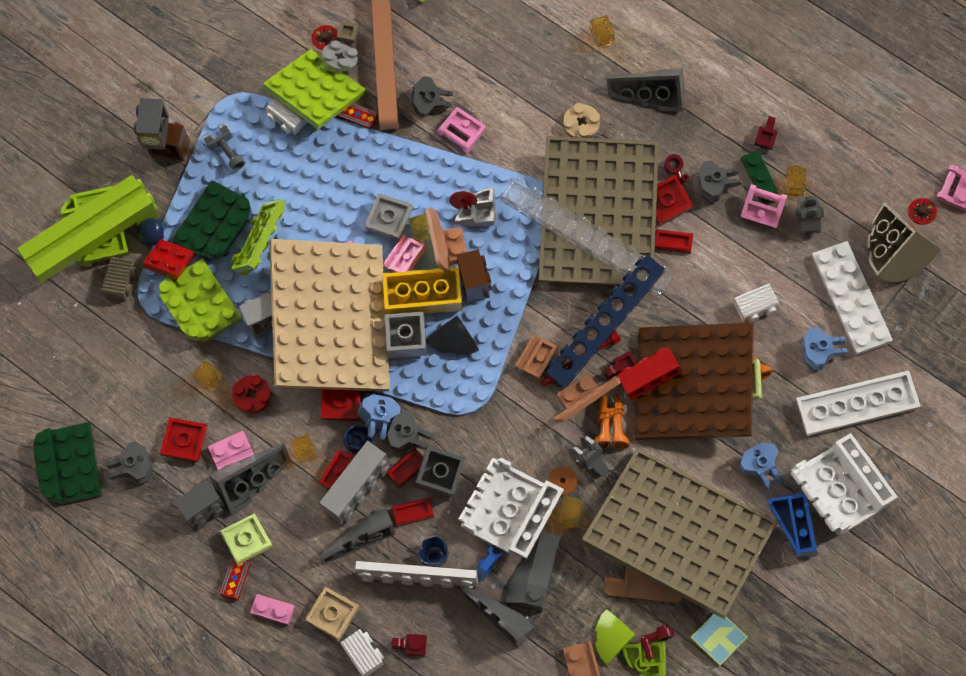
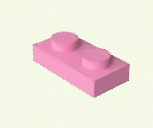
M257 594L250 613L289 626L295 606Z

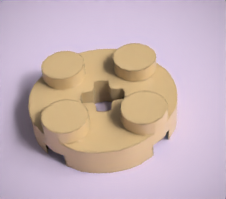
M576 103L564 115L566 134L569 137L593 138L600 129L599 113L589 105ZM584 119L587 124L580 126L578 125V120Z

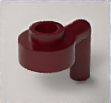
M669 155L664 160V169L670 174H676L681 185L689 180V175H682L680 171L683 168V160L679 155ZM670 162L675 163V168L670 167Z
M663 625L657 627L656 632L641 637L647 660L654 659L650 642H661L675 636L673 628Z

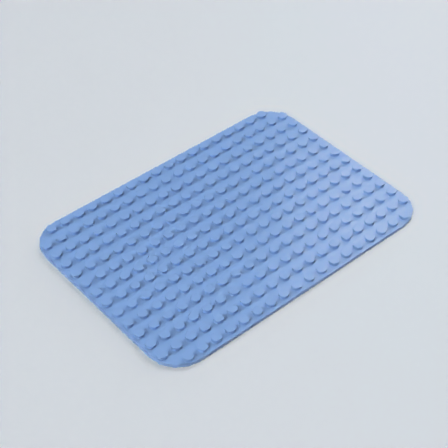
M241 92L229 95L218 102L208 115L163 221L166 225V229H164L165 238L163 240L172 243L171 239L210 181L213 180L239 195L244 194L250 202L253 217H257L260 206L277 199L286 202L283 208L285 209L284 213L275 224L277 228L270 235L268 242L270 239L337 243L352 241L354 244L382 245L384 263L399 240L365 229L364 227L379 193L413 204L414 208L402 236L405 235L407 238H412L425 244L427 249L411 271L440 269L436 263L425 212L429 207L438 211L440 225L443 230L462 227L467 252L479 249L480 255L485 256L492 290L489 291L490 298L467 303L460 277L463 311L424 314L426 339L458 315L475 341L479 351L471 355L456 357L454 353L446 352V354H442L436 351L426 341L427 356L388 358L390 390L388 392H375L437 412L457 416L474 413L486 405L496 389L539 270L544 183L524 174L375 129H368L335 117L318 130L307 122L296 135H293L291 132L288 134L281 128L279 123H273L267 117L266 107L274 99L259 94ZM223 123L230 130L233 137L226 143L236 156H241L245 161V165L238 171L231 169L229 166L230 159L220 146L211 151L202 137L209 133L214 140L222 135L218 126ZM494 187L496 225L466 226L456 224L455 219L459 209L454 208L449 202V198L453 193L467 191L475 194L481 190ZM247 222L230 247L227 257L211 260V262L204 260L243 319L212 339L274 359L273 330L253 339L239 307L249 299L254 300L265 292H271L269 245L260 256L261 262L258 267L252 269L247 276L244 277L231 269L234 265L231 261L232 256L241 253L254 226ZM194 255L187 268L202 258ZM458 264L449 265V268L458 267ZM383 266V273H394ZM143 268L137 287L140 305L148 316L181 329L160 297L159 285L166 276Z

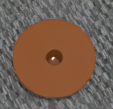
M557 467L549 474L548 481L564 489L562 495L571 493L577 486V476L568 467Z

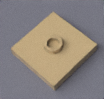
M325 586L304 621L340 641L360 606Z

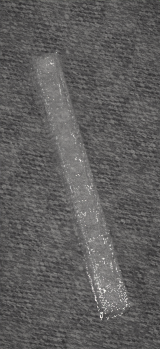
M511 177L500 194L501 202L623 276L628 271L633 272L637 267L635 263L643 256L638 249L633 246H626L616 236L611 237L602 227H595L587 218H580L575 215L572 209L568 207L563 208L554 198H547L542 195L543 193L539 189H532L527 186L524 180ZM662 266L666 272L649 290L662 298L674 278L672 270L666 266ZM640 272L637 275V279L640 281H645L648 278L646 272Z

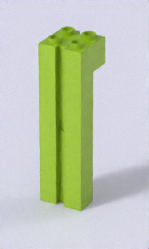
M133 175L129 176L17 248L40 283L48 280L134 223L139 227L140 223L145 219L158 218L156 212L158 207L154 203L155 200L150 193L146 192L145 186L140 179L136 180Z

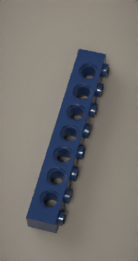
M648 254L645 257L641 256L635 263L637 267L633 272L628 271L622 278L624 282L621 286L614 287L610 292L611 297L607 302L604 300L598 306V313L595 316L591 315L584 323L586 327L582 331L578 330L572 337L574 341L569 346L566 344L559 352L561 356L557 361L553 359L547 366L549 369L547 373L564 388L568 387L666 272L665 268ZM646 272L648 278L645 281H640L637 279L638 273ZM629 286L635 288V293L632 296H627L624 293L625 289ZM615 301H620L623 303V307L616 311L612 309V304ZM602 316L610 317L608 325L600 324L599 320ZM594 330L598 333L595 340L587 338L589 331ZM578 345L585 347V352L581 355H577L574 352L575 347ZM565 360L572 361V367L568 370L562 368V363Z

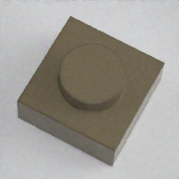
M341 21L337 40L355 43L359 24Z

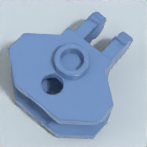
M818 327L810 328L803 339L802 348L805 363L814 371L822 370L826 362L832 360L833 357L848 354L846 348L833 349V345L844 344L846 342L845 337L831 338V335H826Z
M373 394L362 400V405L358 407V416L368 427V437L372 438L375 429H380L379 439L385 440L387 426L392 424L396 415L400 414V406L390 397Z
M761 442L744 452L739 466L743 475L756 477L757 480L760 479L766 490L771 489V483L766 477L768 474L772 475L777 484L782 483V479L775 469L776 464L774 462L778 454L775 444Z

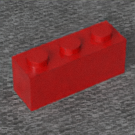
M668 347L658 350L655 355L649 358L641 359L633 367L623 369L617 376L627 395L633 400L683 372Z

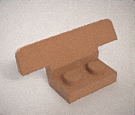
M429 207L425 212L436 263L442 271L450 272L449 265L458 264L457 254L467 252L462 227L443 230L440 225L438 211Z
M588 373L556 394V397L566 410L553 419L556 423L566 421L621 383L620 379L615 376L603 385L597 386Z
M626 567L625 579L605 577V592L610 596L678 603L682 600V596Z

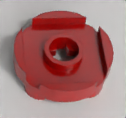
M259 375L245 376L232 388L233 401L242 412L256 414L267 408L271 397V389L268 383ZM249 391L257 392L255 393V398L247 397Z

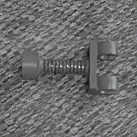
M223 123L218 126L222 135L214 140L209 133L202 137L211 151L220 146L230 159L229 166L231 169L238 171L245 165V161L241 156H236L226 143L233 137L230 130Z

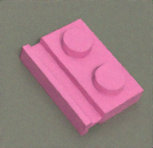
M403 235L383 263V266L392 272L411 271L427 248L425 244Z
M244 431L208 446L218 470L226 465L254 455Z

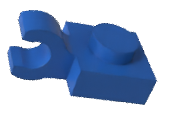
M494 545L489 547L487 558H482L477 565V576L481 581H484L495 563L502 558V550L499 554L493 553Z

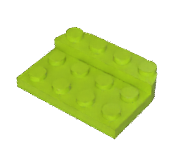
M113 186L69 196V199L61 208L62 219ZM120 232L75 262L78 266L90 267L92 263L108 260L111 257L118 258L129 255L124 232Z
M277 199L260 206L257 217H251L249 223L254 226L241 253L232 256L231 261L234 265L231 269L245 277L252 269L258 267L261 262L260 256L269 245L268 239L277 228L275 224L283 215L285 210L283 208L286 202Z
M203 258L186 268L178 280L166 277L159 285L160 297L164 305L189 340L207 342L243 320Z

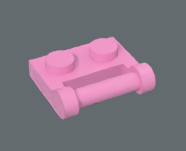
M456 107L440 126L437 134L441 137L445 136L461 147L463 152L468 154L487 128L484 124ZM449 127H453L469 138V140L465 142L448 130Z
M950 165L947 170V178L936 199L966 211V171L961 170L956 165ZM955 176L961 178L954 196L950 197L948 193Z
M751 184L740 217L777 228L787 195L774 194L756 188L757 186ZM753 196L778 202V207L775 208L752 201Z

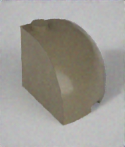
M886 202L881 206L872 222L874 226L867 239L870 265L874 272L886 281L900 282L910 279L926 268L941 249Z

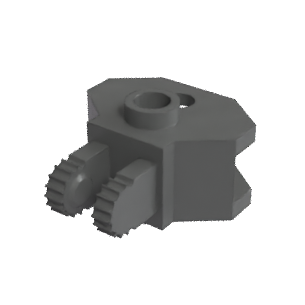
M423 76L412 87L411 107L419 116L427 115L433 108H451L452 103L440 101V95L450 97L453 96V91L441 90L440 87L435 85L431 77Z
M712 161L703 162L698 171L699 176L697 178L701 196L710 203L718 202L723 192H726L728 188L737 187L742 184L740 178L727 180V177L738 175L739 169H725Z
M817 196L798 197L795 213L796 219L799 221L801 235L805 234L806 231L820 233L821 218L824 217L823 206H820Z
M406 410L394 417L387 433L392 451L399 454L409 448L414 449V447L426 450L429 445L419 441V436L431 440L434 438V434L421 429L416 424L413 413Z
M582 436L579 438L585 448L583 451L576 446L568 448L570 455L581 469L591 470L598 477L609 474L608 467L602 461L605 457L602 454V448L590 437Z
M136 441L128 443L124 453L119 455L118 459L106 463L109 469L122 466V470L109 474L111 480L126 477L127 479L132 478L139 484L149 482L153 473L149 453L144 446Z

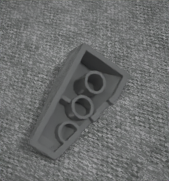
M683 68L662 69L606 78L608 96L641 103L646 107L652 106L659 108L658 110L683 111L685 88Z

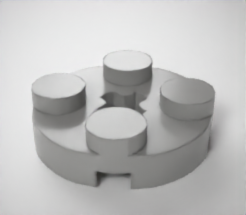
M332 41L323 48L321 61L324 62L323 66L333 73L342 74L343 71L350 73L356 68L358 52L356 49L341 44L339 41Z

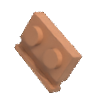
M533 334L517 361L515 368L540 380L558 350V346Z
M591 641L563 648L569 676H600Z

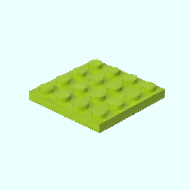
M312 49L265 81L262 89L317 130L365 95L366 91L364 87L343 72L342 74H337L327 70L323 66L324 62L321 61V56Z

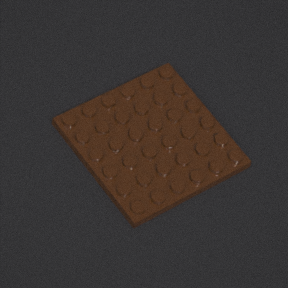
M753 322L639 327L637 363L643 358L655 355L658 350L669 347L683 373L636 398L634 434L636 440L752 437Z

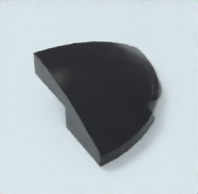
M458 315L426 339L432 348L442 354L448 352L454 353L456 357H461L479 351L475 341Z

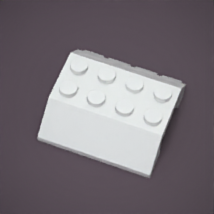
M851 433L836 441L831 449L808 462L803 460L791 469L792 472L790 474L798 485H802L801 489L810 501L814 502L813 506L821 517H825V523L837 535L844 534L873 517L898 498Z
M492 458L486 468V471L490 474L484 473L476 486L481 491L474 490L467 502L471 509L465 507L459 517V520L463 522L461 526L480 540L494 545L510 555L527 559L564 489L547 480L545 483H542L513 468L511 462L503 458H498V460Z

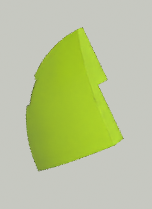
M607 609L602 613L597 622L595 630L597 633L596 649L602 661L608 665L635 637V633Z
M665 642L650 643L654 654V659L651 660L646 659L642 643L627 644L622 649L628 665L631 668H635L641 674L640 676H666Z

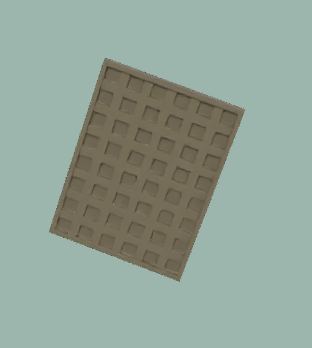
M546 136L539 282L621 286L624 282L622 278L628 271L633 272L637 267L635 263L641 256L645 257L648 254L654 259L658 141ZM640 272L637 275V279L640 281H645L648 278L646 272Z
M637 448L581 543L725 619L778 521Z

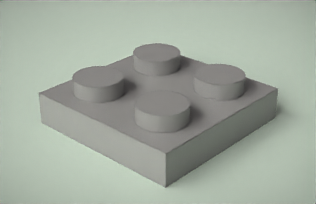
M378 193L364 227L365 229L400 240L414 208L413 204Z

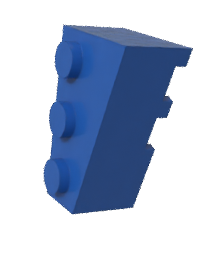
M805 493L767 499L771 511L798 559L818 556L808 498Z

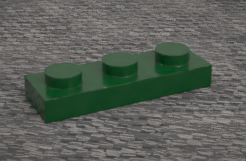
M759 150L741 156V161L752 185L779 195ZM758 196L762 204L771 205L776 203L775 201Z

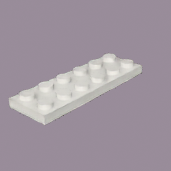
M848 241L812 253L811 257L856 356L891 344L893 339Z
M909 371L796 398V404L806 436L920 409L921 407Z
M356 561L355 569L357 574L365 582H373L376 579L389 584L394 583V581H402L401 583L404 585H413V582L421 583L422 586L432 587L433 584H440L443 588H453V586H461L462 588L465 586L471 590L473 587H478L477 570Z

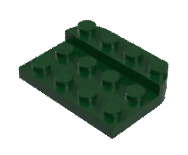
M211 180L171 239L172 243L193 251L194 255L209 262L227 257L230 247L245 224L252 217V208L248 198L244 194L239 195Z
M90 422L53 430L47 428L36 434L33 450L40 492L48 501L56 505H65L103 497Z

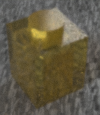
M607 15L590 20V31L597 47L608 46L614 42L615 33Z
M798 165L787 167L785 195L804 196L807 168H802Z
M426 213L408 218L409 228L414 240L423 242L431 239Z
M205 360L192 374L195 381L210 393L223 379L220 371Z
M308 433L290 441L300 464L318 457Z
M568 496L563 497L559 515V523L563 527L574 528L579 526L583 500Z

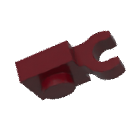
M769 116L766 127H759L754 146L773 150L778 131L773 130L775 117Z
M631 351L613 359L614 365L604 370V376L608 381L621 373L623 369L638 364Z
M407 634L406 640L392 638L393 649H406L405 655L426 656L427 635Z

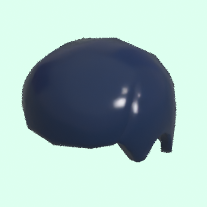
M154 218L143 220L137 229V236L140 242L149 247L155 246L160 239L165 238L164 229H166V225L163 221Z
M351 426L344 433L343 443L348 451L357 454L367 441L371 444L373 443L374 435L372 438L367 436V427Z
M430 536L424 539L422 547L418 551L420 561L426 567H440L446 563L449 556L445 540L439 536Z

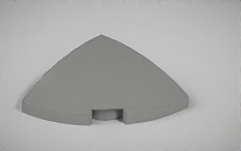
M494 187L475 193L477 205H472L471 208L468 205V209H464L463 206L460 207L455 219L456 224L466 226L496 225Z

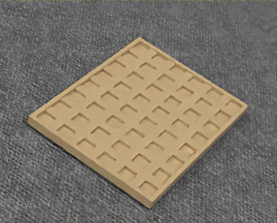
M270 239L275 388L388 392L390 390L386 346L382 245Z

